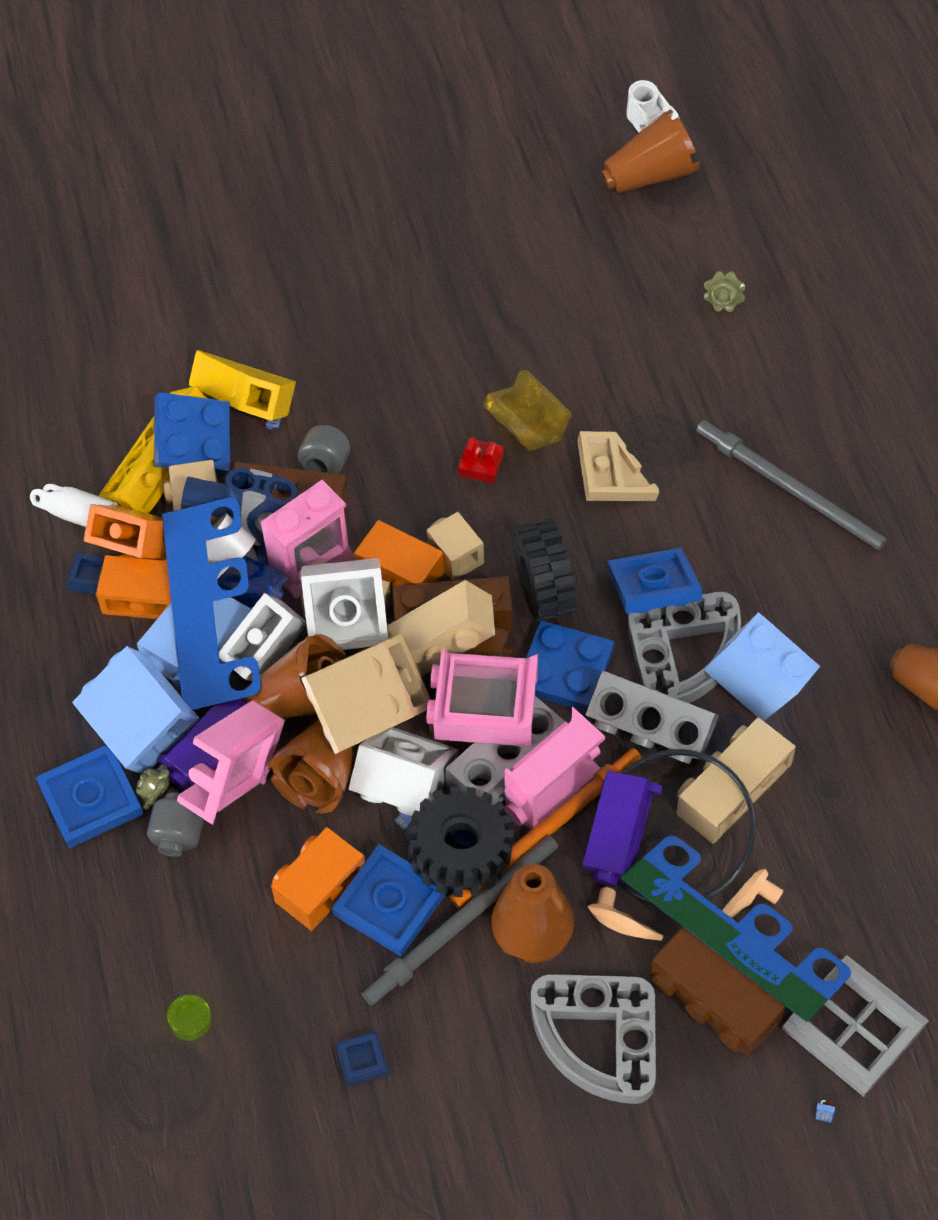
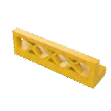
M196 386L170 392V394L206 398ZM154 417L99 494L100 497L114 501L122 507L147 514L151 512L164 493V482L170 481L168 468L154 467Z

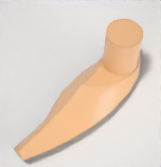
M766 869L759 870L751 876L722 911L733 919L743 908L751 905L757 894L776 904L783 890L766 880L768 876Z
M601 888L597 904L588 906L593 916L599 922L614 931L633 937L662 941L663 935L634 920L627 913L613 908L616 892L611 888Z

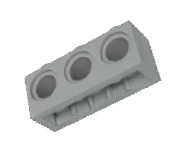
M603 670L586 712V716L596 719L594 727L614 735L618 728L632 733L630 741L646 748L653 749L654 744L657 743L670 748L669 750L684 749L704 754L719 717L718 714ZM618 693L623 699V709L619 714L611 716L605 709V701L611 694ZM654 707L659 711L661 721L654 730H647L641 721L642 714L648 708ZM686 722H692L698 728V738L690 745L683 744L678 736L679 728ZM669 756L690 764L692 759L691 756Z
M535 696L532 729L540 728L545 732L542 734H532L531 747L474 742L445 768L447 787L459 786V793H467V786L476 788V796L482 797L485 791L492 795V805L498 801L503 804L505 801L504 770L508 768L512 772L513 765L565 721ZM515 706L504 717H514ZM512 753L517 757L512 760H505L500 756ZM476 779L489 781L488 784L483 786H477L471 782Z

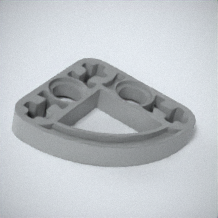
M726 592L702 594L701 601L690 602L684 606H668L652 609L646 613H630L628 616V634L641 685L656 690V676L662 675L663 688L668 690V695L687 703L695 701L712 690L718 682L704 670L705 667L694 676L679 682L669 640L724 631V637L717 651L718 653L741 629V614L736 598ZM715 607H722V610L727 612V615L720 616L719 612L715 611ZM701 609H703V616L706 615L705 620H700ZM678 611H687L693 616L694 620L688 624H679L672 616ZM661 615H666V626H663V619H661ZM640 619H646L648 624H651V628H644L643 624L639 623ZM650 649H655L664 655V659L659 663L652 664L647 662L642 655Z
M550 974L538 978L531 989L532 1020L539 1042L555 1067L571 1082L598 1097L628 1104H638L648 1100L653 1094L656 1080L655 993L651 984L643 978L625 976ZM549 988L554 989L555 996H558L552 1005L546 1004L545 997H542L545 995L546 989ZM568 988H575L573 996L574 1006H568ZM589 988L598 989L603 993L605 1001L598 1007H588L583 1004L580 998L583 991ZM611 989H617V998H629L631 991H639L640 998L644 1000H641L640 1007H633L631 1000L617 999V1007H610L612 1001ZM552 1019L616 1020V1077L602 1073L580 1060L563 1042ZM630 1030H639L646 1035L648 1043L642 1049H630L624 1043L623 1036ZM632 1061H640V1080L647 1081L641 1083L640 1090H632L631 1083L624 1082V1080H630Z

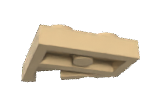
M580 431L577 442L586 501L657 500L659 488L655 483L650 485L640 472L641 464L634 455L626 450V444L616 432Z

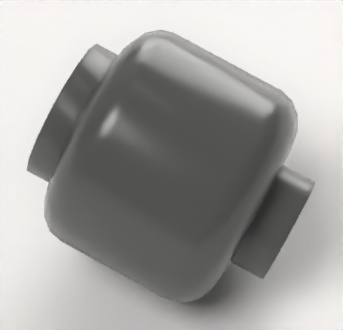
M330 425L314 426L306 433L297 454L299 465L303 470L339 474L349 456L350 443L345 434L338 428Z
M181 793L166 794L165 798L154 803L147 830L148 839L158 846L157 851L171 857H180L182 851H190L197 847L204 822L203 818L177 801L178 795Z

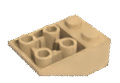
M402 633L301 678L306 688L307 697L315 708L323 726L324 735L330 742L335 754L426 711L428 700L430 699Z

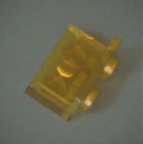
M528 370L519 372L513 387L489 393L483 404L495 416L496 420L502 423L529 451L559 442L572 416L571 411Z

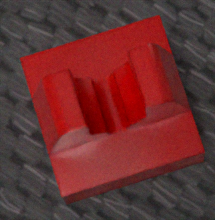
M468 438L458 466V476L494 484L504 456V446L496 445L493 442L488 443L476 440L475 438Z

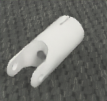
M47 484L43 490L34 489L30 494V500L36 507L45 509L61 519L84 527L87 525L90 504L118 506L116 502L74 487H61L55 484ZM36 495H39L40 501L36 500Z

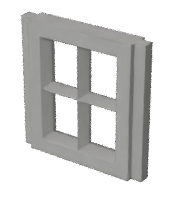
M846 955L841 961L850 968L851 976L845 984L869 1002L854 1019L832 1000L829 999L824 1004L849 1025L835 1041L830 1039L810 1021L805 1022L795 1013L789 1017L782 1030L864 1097L919 1035L929 1020ZM835 966L824 980L833 981L839 976L838 967ZM875 1008L901 1028L888 1045L884 1044L861 1025ZM855 1031L881 1051L868 1068L864 1067L841 1048Z

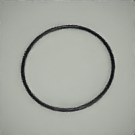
M673 749L645 756L632 763L621 773L628 775L644 763L661 757L691 756L706 760L721 768L734 780L744 796L750 820V832L746 850L731 875L716 888L702 894L706 899H709L724 890L735 880L751 854L756 834V817L750 794L744 783L731 768L707 754L692 750ZM617 881V884L628 894L646 903L653 904L626 883Z

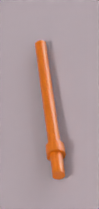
M631 748L612 765L605 764L593 774L594 779L512 845L511 860L506 870L547 835L553 834L602 793L607 771L621 773L632 763L641 759V754L635 748ZM484 884L481 885V891H482V890H484V889L486 888ZM470 889L463 890V897H454L453 893L449 896V899L460 910L475 896H471Z

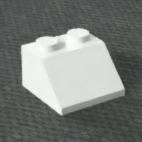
M379 558L301 567L308 637L316 634L326 635L332 638L342 650L372 647L388 640Z
M391 727L366 739L359 745L348 790L360 793V797L369 802H385L397 806L398 811L412 816L415 810H420V802L427 798L432 803L433 792L443 789L446 782L445 768L457 758L459 749Z

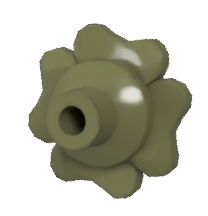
M717 271L712 279L704 283V287L707 290L704 294V299L713 305L715 311L720 312L724 308L727 312H732L737 304L745 300V295L742 292L745 290L746 285L737 279L733 271L727 272L726 275L722 271Z
M164 763L156 770L151 768L145 770L137 782L136 793L141 797L140 802L145 810L151 807L157 800L165 798L166 794L179 793L178 789L169 785V770H167V766Z

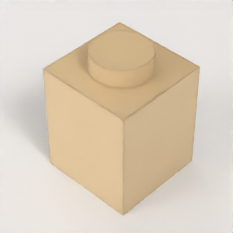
M459 512L448 518L438 519L426 530L427 544L443 551L444 571L452 581L484 564V543Z

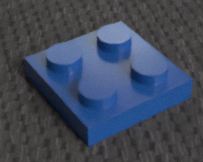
M159 392L155 396L154 467L169 469V466L213 460L216 474L226 475L230 471V402Z
M681 547L607 561L608 574L626 614L646 613L652 609L684 606L690 602L702 600V587Z
M540 620L526 657L529 658L538 654V678L535 696L545 701L570 708L574 707L576 710L587 712L602 670H607L615 641Z
M107 745L35 777L68 849L143 815L142 808L117 757Z
M379 844L334 904L332 913L335 917L402 957L445 895L436 892L437 883L435 882L428 888L422 883V873L416 876L410 862Z

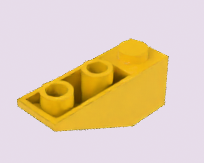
M196 350L189 380L190 386H196L200 391L220 401H228L230 406L237 410L270 421L288 416L296 381L200 350Z

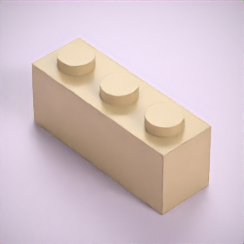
M464 580L387 625L388 639L402 633L420 676H423L432 671L433 664L440 665L442 649L446 650V653L462 654L495 635L492 595Z
M758 717L749 727L742 725L730 740L731 745L723 753L716 751L712 757L723 762L738 775L747 788L754 804L792 765L796 746ZM707 761L703 767L704 772L696 780L693 777L686 780L678 790L677 797L679 798L676 814L714 844L748 808L744 796L734 780L721 768Z

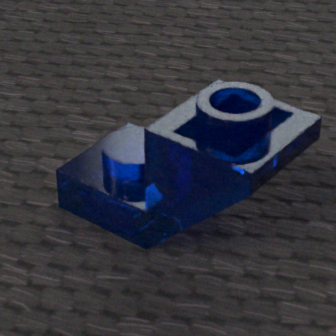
M244 555L242 558L247 565L249 587L244 594L236 597L251 609H253L264 593L281 599L285 594L282 586L290 577L283 571ZM229 567L217 579L219 587L223 590H232L237 587L241 580L240 571L235 567Z

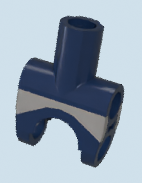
M244 467L231 470L226 476L225 484L189 476L183 489L181 509L229 497L236 498L239 502L241 526L256 539L253 545L265 546L261 521L297 497V488L295 484L284 477ZM284 490L290 494V497L284 500L277 499L271 495V492ZM226 506L215 509L211 516L216 517L228 514L234 518L233 511Z

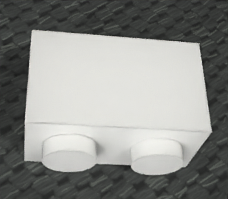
M264 593L220 650L219 658L224 662L253 657L258 661L259 673L262 674L286 653L307 626V622L280 599ZM240 666L234 669L245 680L253 681V674L249 668Z

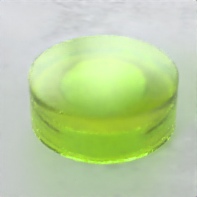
M191 994L183 995L174 1000L167 1012V1020L175 1036L183 1040H195L208 1031L211 1025V1012L207 1003L201 997Z

